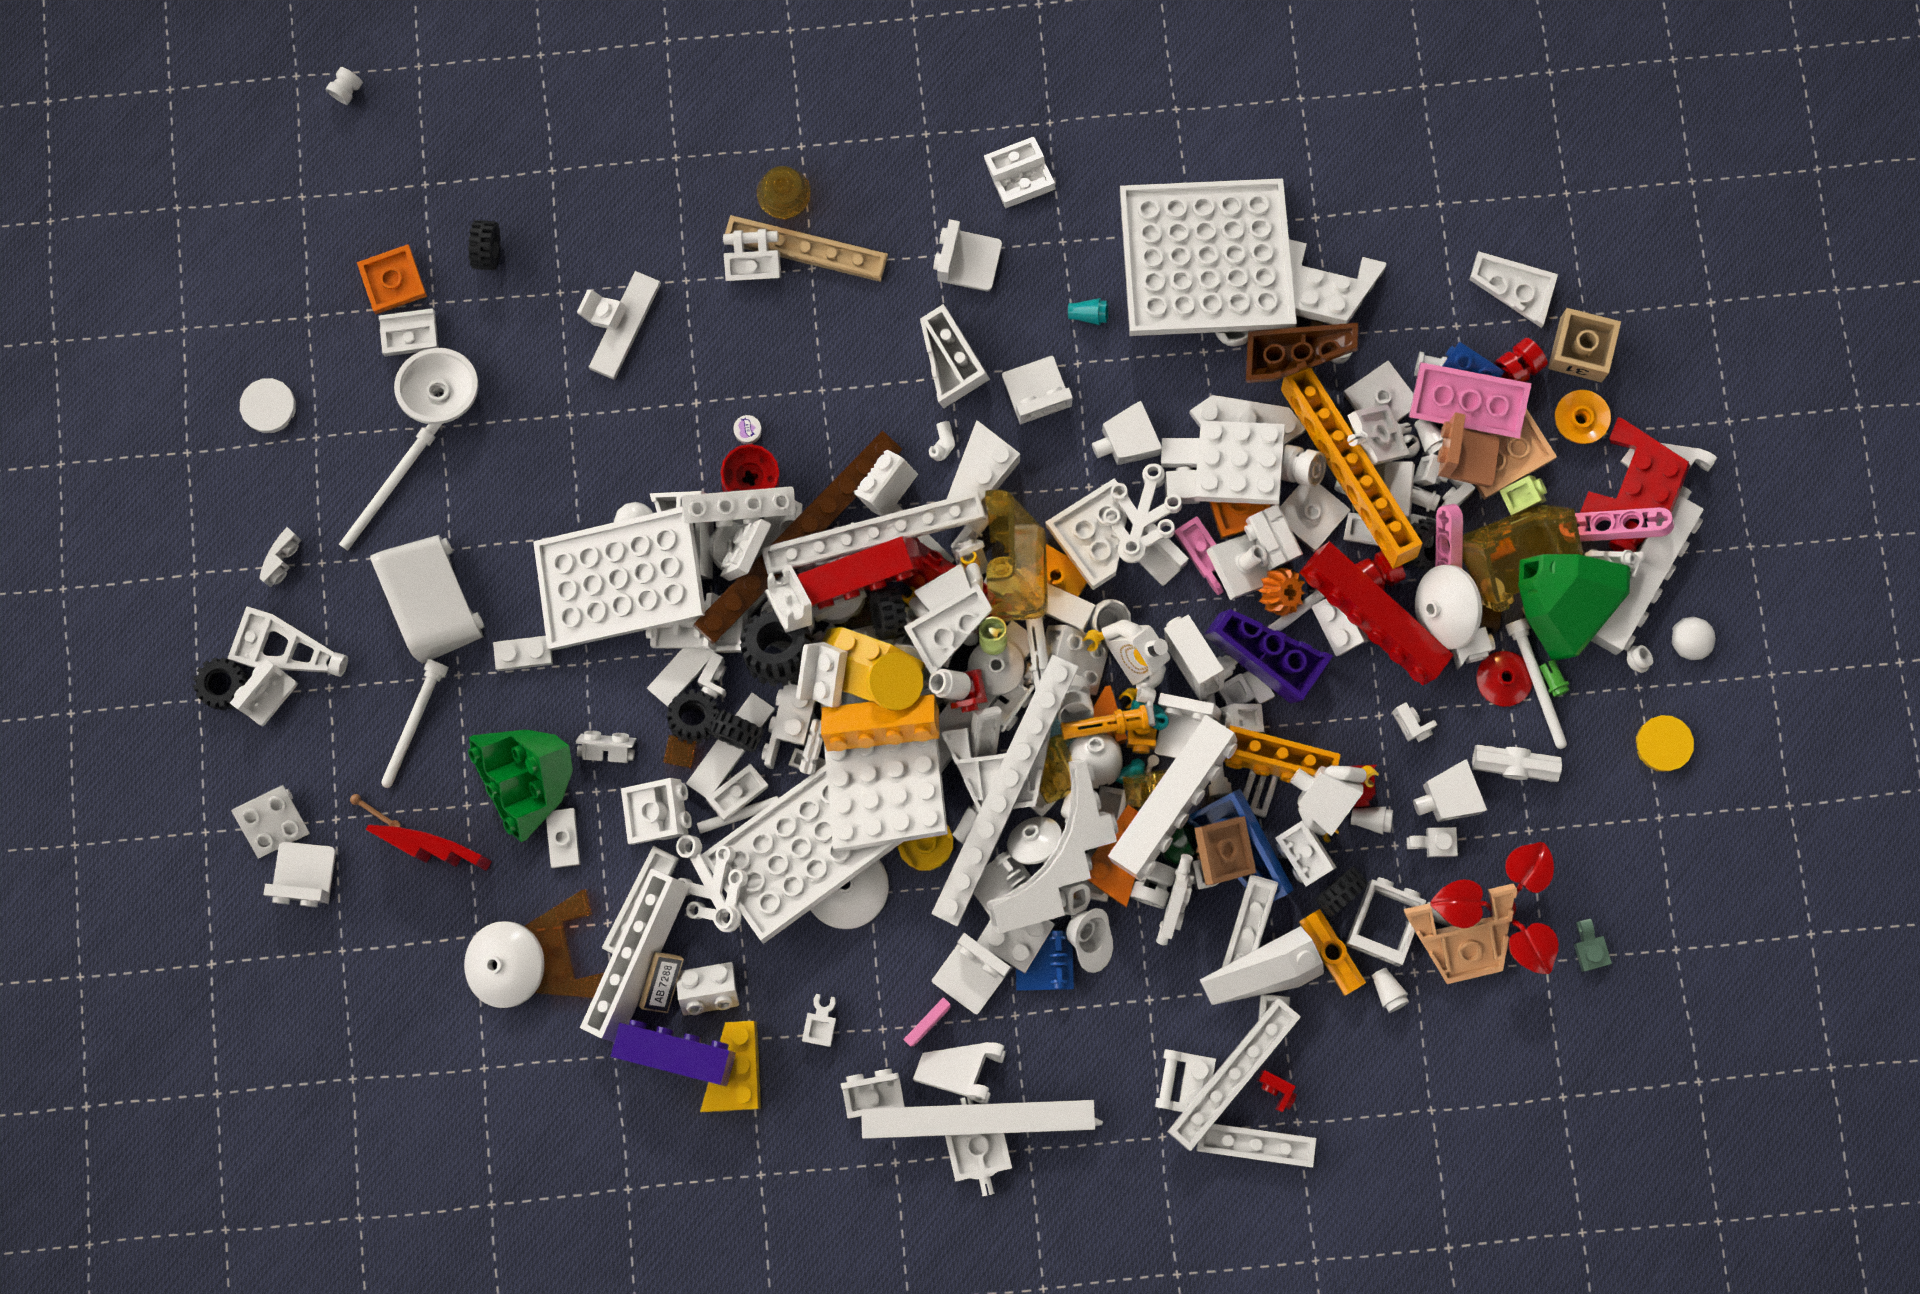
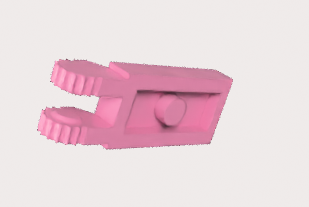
M1196 516L1177 528L1174 535L1203 578L1207 579L1211 588L1219 595L1223 593V588L1213 574L1216 570L1206 552L1207 549L1216 545V543Z

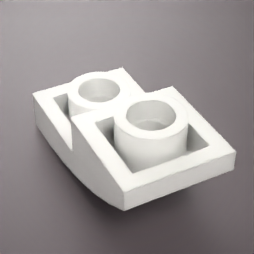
M288 527L272 545L261 569L260 579L269 587L279 584L286 577V571L290 567L283 559L293 555L299 547L298 544L302 541Z

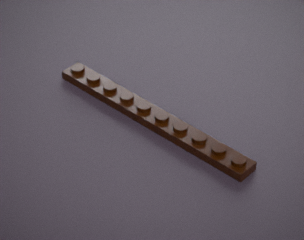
M882 430L771 545L825 531L857 498L854 491L858 490L861 481L868 476L878 458L884 455V451L889 450L898 455L902 448ZM762 554L753 562L748 574L739 577L705 611V616H701L693 624V627L712 645L768 589V574ZM783 573L775 574V579L777 580Z

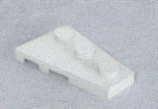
M1478 251L1469 280L1542 328L1558 274Z

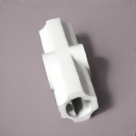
M1476 745L1472 757V770L1503 774L1502 776L1505 778L1516 780L1531 778L1558 782L1562 770L1561 757L1531 753V750L1525 748L1507 747L1502 749Z

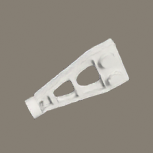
M246 607L227 658L252 668H256L267 659L281 670L326 672L339 677L344 674L348 663L347 655L334 653L273 614L251 607ZM270 632H278L287 638L288 644L283 655L266 656L263 653ZM298 643L313 648L314 652L310 662L306 663L292 659Z

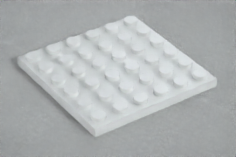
M1283 179L1120 186L1130 336L1296 328Z

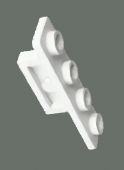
M793 487L695 494L681 497L683 522L685 524L715 521L716 527L732 526V520L743 519V524H752L760 520V517L794 515L796 513Z
M793 680L788 681V685L784 686L783 690L779 689L776 697V706H779L776 717L772 716L770 720L769 733H772L769 744L765 743L762 751V760H765L764 765L770 769L774 768L781 741L805 746L817 701L813 699L801 701L796 698L798 685H795Z

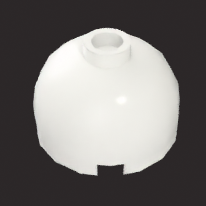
M1107 733L1075 738L1070 744L1066 756L1068 770V762L1077 759L1085 760L1087 765H1091L1094 772V781H1091L1093 789L1099 788V785L1114 783L1120 776L1123 765L1121 747Z

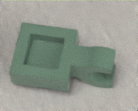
M1586 919L1576 922L1582 942L1575 943L1574 947L1581 971L1584 972L1612 964L1604 936L1595 938L1592 920Z

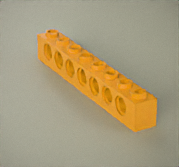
M1312 368L1284 377L1281 387L1283 395L1319 452L1324 453L1327 465L1392 568L1394 569L1417 558L1423 544L1361 445H1349L1352 441L1348 442L1347 438L1353 433Z

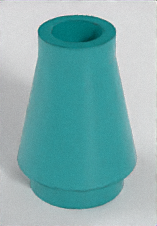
M1101 298L1069 303L1068 319L1096 325L1107 323L1108 301H1101Z

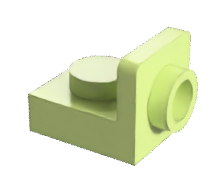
M1529 475L1499 490L1512 516L1538 503L1547 501L1544 496L1547 493L1546 487L1540 478L1536 479L1535 476Z

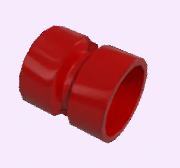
M1524 338L1512 348V352H1506L1494 364L1505 371L1501 378L1527 382L1530 379V375H1536L1548 365V361L1542 349L1533 340Z
M1382 551L1375 554L1374 560L1366 558L1355 564L1383 590L1385 589V584L1393 586L1406 578L1403 566L1401 565L1393 569Z

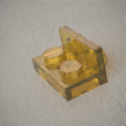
M1061 734L1049 739L1040 786V793L1047 804L1064 799L1071 793V777L1068 762L1073 760Z

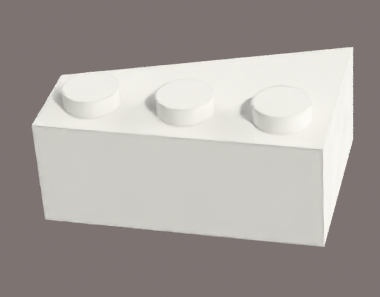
M944 304L920 318L938 402L943 408L990 380Z
M976 421L947 499L979 491L982 504H986L1020 463V453L979 421Z

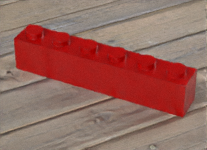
M1330 541L1320 547L1299 572L1310 586L1320 591L1331 605L1343 612L1352 624L1358 626L1368 635L1371 642L1379 645L1388 653L1392 661L1400 664L1409 673L1410 677L1421 685L1436 679L1453 657V653Z

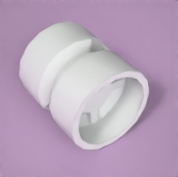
M1284 445L1281 480L1292 483L1297 482L1300 485L1313 488L1317 487L1324 478L1327 463L1324 453L1307 449L1305 452L1301 447Z
M1075 675L1058 711L1057 717L1060 724L1061 722L1065 723L1094 717L1089 685L1082 676Z
M1155 861L1156 866L1149 876L1144 875L1141 881H1135L1130 897L1141 903L1165 909L1170 894L1167 891V887L1173 885L1176 869ZM1149 883L1157 885L1156 889L1149 888Z

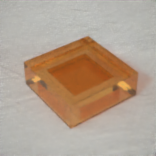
M669 735L663 763L692 769L697 746L696 741H693L691 745L687 744V740H684L682 743L678 740L677 736Z

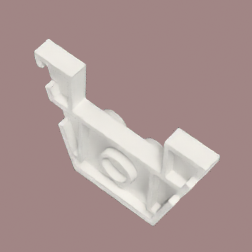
M1289 239L1296 315L1334 325L1347 324L1362 304L1368 292L1370 293L1377 279L1384 273L1386 263L1362 257L1357 279L1302 266L1307 243Z
M968 728L943 731L942 737L948 745L955 764H957L979 812L1006 753L973 758ZM1051 729L1013 809L1037 806Z

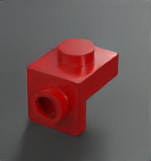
M981 669L963 672L970 678V692L965 699L950 703L951 709L961 708L962 713L979 710L978 704L987 702Z

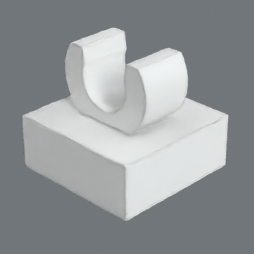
M1433 454L1421 457L1413 483L1421 487L1435 483L1440 484L1441 481L1447 483L1448 478L1438 476L1440 462H1437L1438 455Z

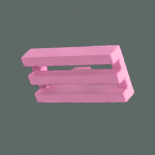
M943 997L903 1040L911 1048L914 1047L948 1012L951 1004Z

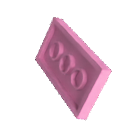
M1420 362L1409 417L1444 424L1445 421H1449L1453 414L1457 412L1466 415L1464 428L1520 439L1531 383Z

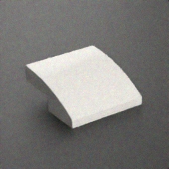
M1034 137L984 155L988 170L1005 209L1056 189L1053 178L1045 164L1044 156Z

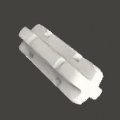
M819 719L811 721L809 729L811 734L807 736L803 752L804 760H801L799 767L800 772L811 775L815 773L817 765L815 760H818L823 742L821 720Z

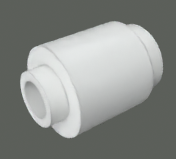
M940 669L930 676L929 688L937 697L963 700L970 692L971 682L966 673Z

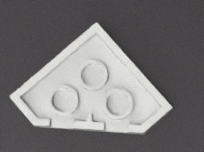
M1212 395L1189 412L1199 427H1201V421L1285 424L1284 445L1289 444L1305 432L1304 426L1289 407Z
M1115 478L1045 522L1047 529L1092 590L1116 576L1120 557L1118 545L1120 541L1112 528L1105 524L1103 514L1107 509L1115 508L1120 513L1121 524L1124 528L1126 527L1127 515L1120 504L1114 501L1111 496L1112 486L1118 483ZM1117 490L1114 494L1120 496L1124 491ZM1112 514L1107 519L1113 521L1117 516Z

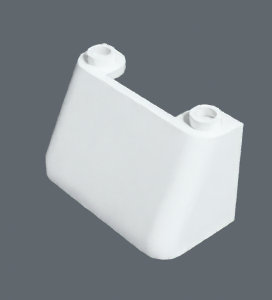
M439 535L383 550L370 556L405 643L412 656L421 664L426 663L428 659H435L484 637L481 629L484 628L483 621L478 612L473 614L468 607L449 562V554L453 553L447 538L442 539Z

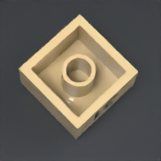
M1566 308L1559 320L1548 369L1602 383L1610 371L1621 321Z

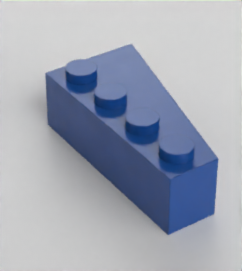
M1241 789L1190 814L1187 822L1193 825L1194 828L1245 816L1256 873L1252 875L1278 882L1273 901L1294 890ZM1250 875L1238 878L1245 888Z

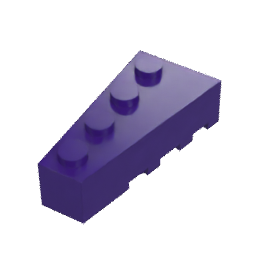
M1232 609L1219 613L1204 634L1207 639L1290 704L1302 701L1333 657V655L1312 648L1309 644L1287 637L1286 634L1278 630L1274 631L1265 627L1262 623Z
M631 1019L629 1025L619 1023L610 1057L727 1087L736 1052L728 1050L729 1044L712 1040L711 1046L700 1043L702 1037L687 1033L684 1034V1038L673 1036L674 1030L657 1026L656 1032L647 1030V1023Z

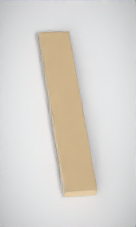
M730 215L725 234H732L735 230H743L744 233L758 232V229L778 231L779 241L769 242L768 249L769 251L779 250L781 258L879 282L882 280L888 258L887 253ZM758 243L744 244L745 249L759 251Z

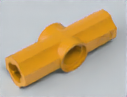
M1320 909L1299 921L1300 926L1313 940L1323 964L1327 967L1344 996L1366 983L1347 953L1345 944L1339 940ZM1327 945H1334L1338 948V959L1331 960L1326 956L1325 948Z

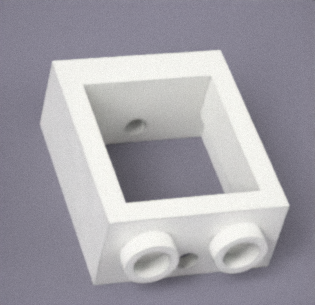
M1189 614L1183 618L1176 617L1169 621L1166 625L1167 627L1164 628L1168 652L1199 701L1223 689L1224 669Z
M1378 877L1377 881L1372 879L1368 882L1369 884L1365 890L1345 946L1399 967L1404 963L1415 933L1409 920L1397 950L1358 935L1374 892L1411 907L1424 905L1426 900L1421 899V894L1408 888L1401 891L1393 887V882Z

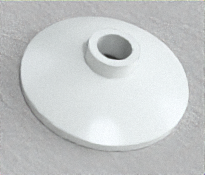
M1007 642L1006 649L997 655H989L983 652L980 645H978L970 655L968 671L981 669L986 694L1003 695L1014 690L1021 682L1024 674V661L1019 650L1009 642ZM993 661L1001 663L1002 666L999 670L991 668Z
M1033 817L1021 822L1012 830L1007 841V848L1011 857L1019 863L1028 865L1047 860L1062 835L1061 828L1057 822L1047 817Z

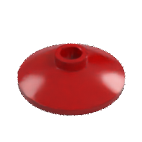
M1499 651L1490 654L1481 662L1476 674V683L1481 695L1488 702L1501 707L1514 706L1522 702L1530 693L1533 684L1524 659L1509 651ZM1502 673H1509L1511 675V681H1504L1502 679Z

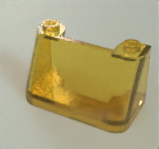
M985 490L990 542L996 543V540L1003 545L1005 553H1009V557L995 558L987 565L989 603L993 608L991 617H998L1003 621L1040 618L1048 610L1045 530L1010 492L1006 490Z
M1538 505L1463 534L1462 560L1474 580L1486 607L1493 609L1495 612L1509 609L1510 604L1514 602L1513 595L1520 592L1518 582L1521 559L1542 554L1584 555L1573 508Z

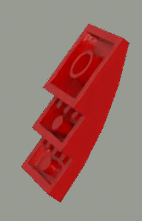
M368 825L365 829L425 863L428 862L433 854L455 867L464 858L487 871L492 862L460 844L426 832L381 825Z

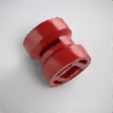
M1630 520L1626 521L1624 525L1627 529H1634L1638 526V524ZM1646 538L1610 540L1608 544L1615 552H1623L1624 550L1637 552V545L1643 543Z

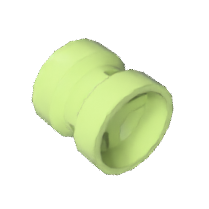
M998 617L985 618L978 629L980 648L989 655L1000 654L1006 649L1008 642L1006 623Z

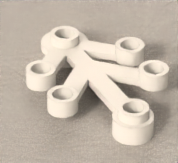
M1149 464L1143 470L1142 475L1145 485L1138 509L1135 508L1128 497L1127 487L1124 484L1116 483L1111 488L1113 500L1120 504L1133 524L1130 535L1121 524L1120 513L1117 509H1107L1103 514L1105 524L1111 527L1120 541L1118 545L1119 556L1127 563L1139 562L1145 556L1147 547L1163 538H1170L1175 533L1174 523L1169 519H1164L1158 523L1157 530L1142 537L1144 528L1170 513L1179 512L1182 508L1181 498L1176 494H1171L1166 497L1164 504L1149 512L1155 489L1162 486L1165 482V472L1159 464ZM1158 471V474L1156 476H1150L1149 472ZM1117 490L1124 491L1120 496L1114 494ZM1171 501L1178 502V505L1175 507H1171L1168 504ZM1112 514L1117 516L1113 521L1107 519ZM1164 526L1171 527V530L1168 532H1163L1161 529ZM1131 545H1135L1137 547L1136 550L1132 552L1128 551L1127 548Z
M683 835L677 841V853L681 857L690 858L704 885L695 884L686 878H679L678 880L690 885L686 896L691 894L709 898L716 907V909L706 908L701 902H690L686 908L688 917L692 919L705 918L713 920L717 928L723 932L735 931L741 923V912L737 907L740 888L745 886L748 881V875L745 871L739 869L732 870L728 875L730 885L725 900L722 890L727 866L735 859V850L729 846H720L716 850L717 861L714 875H712L701 854L702 844L699 838ZM727 850L728 855L726 859H724L723 854ZM737 874H740V880L737 883L736 876ZM697 906L698 913L695 915L694 909ZM730 914V921L728 922L727 917Z

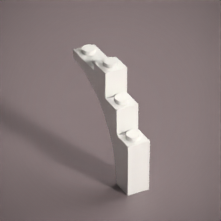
M1077 759L1068 762L1071 777L1070 809L1065 829L1053 853L1027 882L1006 895L986 902L992 929L1000 934L1064 916L1063 907H1066V898L1063 891L1059 890L1058 887L1091 879L1089 871L1092 870V862L1089 854H1085V850L1117 842L1115 834L1118 833V825L1115 818L1111 817L1109 813L1098 812V809L1101 808V802L1098 793L1093 791L1091 781H1094V772L1091 765H1087V761Z

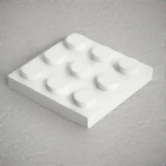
M1201 421L1194 494L1195 501L1279 505L1285 424Z

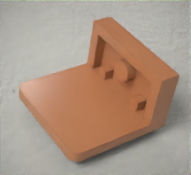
M1455 412L1449 421L1444 422L1441 437L1443 438V444L1437 457V462H1440L1438 476L1489 488L1493 485L1495 479L1499 438L1464 429L1466 415Z

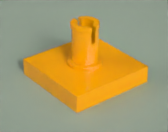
M1048 544L1044 545L1027 573L1077 597L1080 596L1087 584L1069 557Z

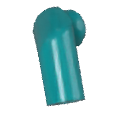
M1133 700L1130 710L1139 709L1140 705H1146V703ZM1153 704L1155 725L1152 727L1157 730H1163L1168 726L1169 718L1160 706Z
M1133 759L1131 764L1121 769L1120 776L1115 782L1128 785L1140 779L1145 773V763L1141 759Z

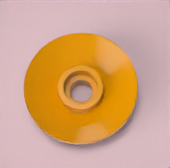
M1576 390L1566 394L1559 401L1555 410V423L1559 432L1566 439L1577 444H1589L1599 440L1610 426L1611 414L1607 403L1601 396L1592 391ZM1576 416L1584 417L1585 423H1578Z

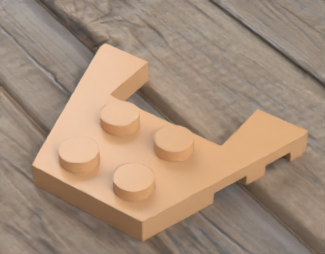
M1514 884L1488 889L1493 916L1481 919L1470 928L1450 926L1436 930L1432 908L1429 903L1404 909L1407 919L1447 984L1503 971L1509 940V924L1512 921L1514 912L1512 910L1513 901L1517 895V888Z

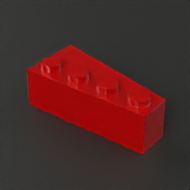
M901 536L797 575L812 603V607H818V610H823L834 606L835 600L844 598L847 601L861 596L860 592L868 589L870 591L879 590L886 587V583L909 579L913 577V574L926 569L915 538Z

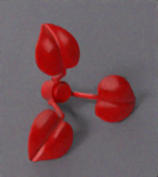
M1543 842L1520 846L1513 850L1506 859L1505 869L1509 879L1519 883L1516 887L1517 894L1523 887L1532 893H1539L1548 887L1553 878L1554 862L1547 845ZM1457 880L1439 890L1430 902V906L1449 924L1457 928H1470L1477 924L1483 915L1481 906L1486 907L1490 911L1491 916H1493L1491 904L1481 901L1483 895L1481 886L1471 880ZM1514 901L1512 910L1514 911L1513 916L1516 913V904ZM1512 918L1510 924L1515 925L1521 930V932H1517L1509 938V950L1512 957L1520 965L1532 972L1550 974L1559 945L1555 932L1549 926L1542 923H1533L1526 929L1523 924Z

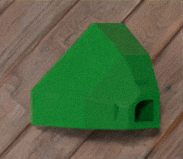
M1542 554L1520 560L1518 586L1526 619L1552 660L1579 656L1625 600L1630 592L1629 566L1579 554Z
M526 729L470 736L469 758L475 765L486 787L487 794L492 799L503 821L506 832L509 835L512 834L520 842L526 841L563 800L573 771L569 745L554 734Z

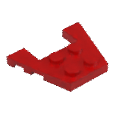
M1618 417L1609 438L1610 443L1635 450L1617 498L1588 491L1580 513L1665 508L1672 514L1690 468L1689 461L1623 418Z

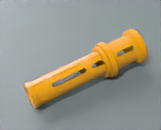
M1140 705L1139 709L1127 711L1116 709L1112 715L1065 723L1061 722L1063 740L1114 731L1122 735L1128 730L1143 728L1144 731L1149 730L1145 705ZM1138 718V720L1127 721V719ZM1101 724L1099 727L1078 729L1079 727Z

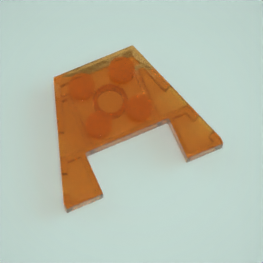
M586 889L579 891L524 926L535 935L544 955L543 977L534 994L593 998L604 973L576 979L564 922L592 915Z

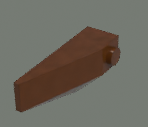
M1347 323L1248 331L1246 382L1276 381L1357 351L1359 345V324Z

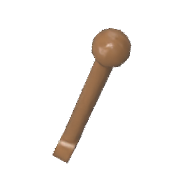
M354 794L351 796L350 802L353 805L361 806L389 826L401 827L399 821L390 820L362 801L360 795Z

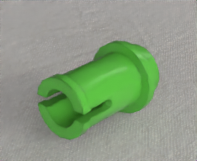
M1556 660L1548 661V665L1552 673H1550L1546 663L1539 666V669L1550 688L1548 693L1553 694L1555 698L1569 691V682H1565L1556 664Z

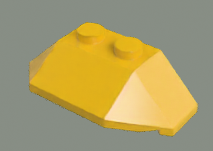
M843 627L828 628L822 642L848 652L842 691L875 703V700L869 695L866 687V676L871 664L879 657L888 653H902L911 657L919 665L922 673L926 666L921 660L889 643Z

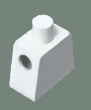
M1141 401L1106 421L1102 427L1105 438L1092 443V448L1097 458L1112 453L1117 465L1156 457L1161 454L1162 450Z
M1467 759L1427 781L1423 785L1426 795L1413 800L1415 810L1419 816L1433 811L1438 822L1475 816L1487 810Z

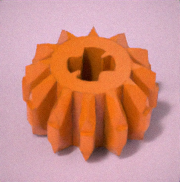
M1279 568L1267 571V577L1261 579L1263 588L1258 591L1263 596L1259 602L1265 604V610L1284 616L1288 615V613L1296 612L1297 606L1303 604L1301 596L1306 594V592L1301 587L1305 582L1299 579V573L1288 570V568Z

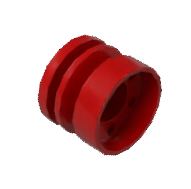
M753 444L738 446L730 451L723 460L720 471L723 492L779 487L778 463L772 453L762 446ZM750 476L752 480H755V485L750 486L748 482L746 483V477Z

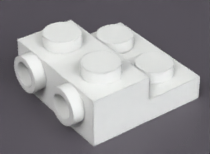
M668 778L621 788L628 844L635 845L688 835V828L692 825V819L689 812L685 811L684 800L688 798V790L686 785L681 782V779Z

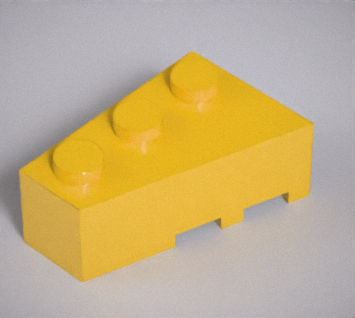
M725 1022L720 1042L729 1044L728 1050L736 1052L727 1087L708 1082L700 1112L761 1109L757 1022Z

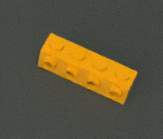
M934 694L922 695L913 705L902 710H887L873 702L846 704L832 708L822 707L821 736L827 752L940 739L939 708Z
M1232 725L1228 728L1235 733L1238 740L1236 742L1238 744L1237 749L1232 757L1229 759L1225 758L1223 761L1230 768L1241 769L1245 767L1252 769L1253 773L1257 775L1269 776L1271 774L1279 776L1284 782L1290 783L1293 775L1299 768L1313 777L1321 766L1327 768L1331 765H1339L1341 755L1339 753Z

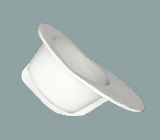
M1095 908L1071 915L1066 936L1068 941L1076 948L1081 967L1087 972L1096 973L1107 966L1113 952V939L1107 913L1103 909Z

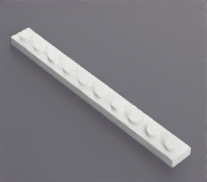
M1052 654L931 914L955 926L959 925L1079 666Z

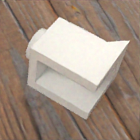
M1486 627L1479 628L1474 638L1467 645L1451 649L1454 654L1453 658L1457 670L1463 665L1464 661L1468 664L1486 659L1489 656L1488 654L1495 650V642L1492 634L1487 633Z

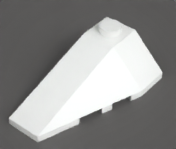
M1300 926L1200 979V982L1210 1003L1215 1005L1297 988L1323 975L1324 969L1323 962L1313 940Z

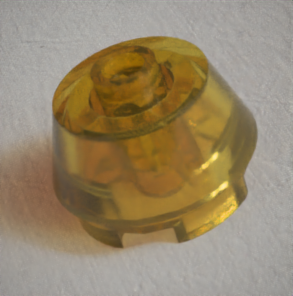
M786 166L775 167L761 178L757 186V200L761 208L777 219H790V217L796 216L806 208L810 200L811 189L809 182L800 171Z

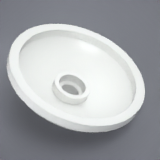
M430 348L414 354L400 367L395 378V396L401 409L412 419L426 424H443L459 418L472 406L478 392V378L473 365L462 354L446 348ZM439 392L444 393V394H443L442 396H440V397H436V396H435V395H436L437 393H439Z
M1440 565L1430 569L1421 579L1415 597V612L1417 621L1447 649H1457L1467 645L1476 635L1482 618V602L1474 580L1466 571L1455 565Z
M876 861L850 880L851 884L848 889L839 888L811 909L812 913L823 923L838 929L858 928L872 921L883 909L889 891L888 876L881 861Z
M502 921L487 925L473 937L467 948L464 963L466 979L472 992L481 1001L490 1006L508 1008L520 1005L536 992L541 983L544 973V955L541 945L529 929L518 923ZM494 960L497 962L496 970L493 968Z

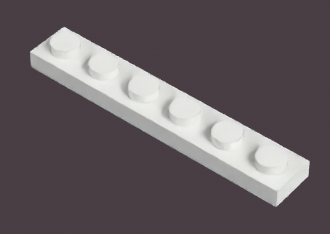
M1277 998L1167 1132L1187 1150L1191 1151L1300 1019V1016L1281 999Z

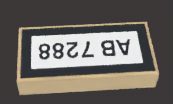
M654 952L639 1003L641 1009L668 1013L684 960L681 956Z

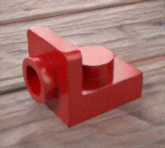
M1262 1070L1257 1081L1263 1083L1261 1089L1274 1096H1277L1278 1092L1282 1093L1275 1110L1283 1112L1285 1108L1290 1110L1297 1096L1293 1092L1296 1086L1266 1070Z

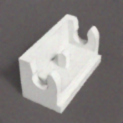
M791 565L783 568V577L780 580L776 581L774 574L770 573L767 578L768 589L765 590V594L786 633L812 625V603Z
M699 618L646 630V639H650V646L652 648L705 649L701 640V633L693 627V624Z

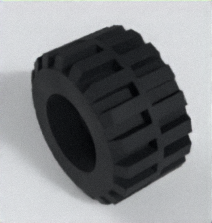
M774 609L770 613H767V610L762 611L760 617L753 616L751 618L752 623H746L744 626L745 633H741L740 647L747 670H750V674L754 679L758 677L760 683L765 684L769 681L770 686H777V683H782V686H786L790 680H793L794 683L797 682L803 646L813 643L810 629L806 626L786 633ZM786 641L791 643L789 648L781 653L770 654L764 652L765 648L773 642Z

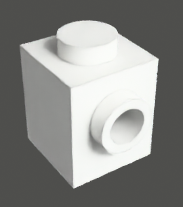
M1184 466L1176 468V471H1166L1164 482L1165 498L1168 495L1176 494L1181 498L1182 504L1199 503L1200 501H1195L1194 498L1197 470ZM1171 501L1168 505H1178V502Z

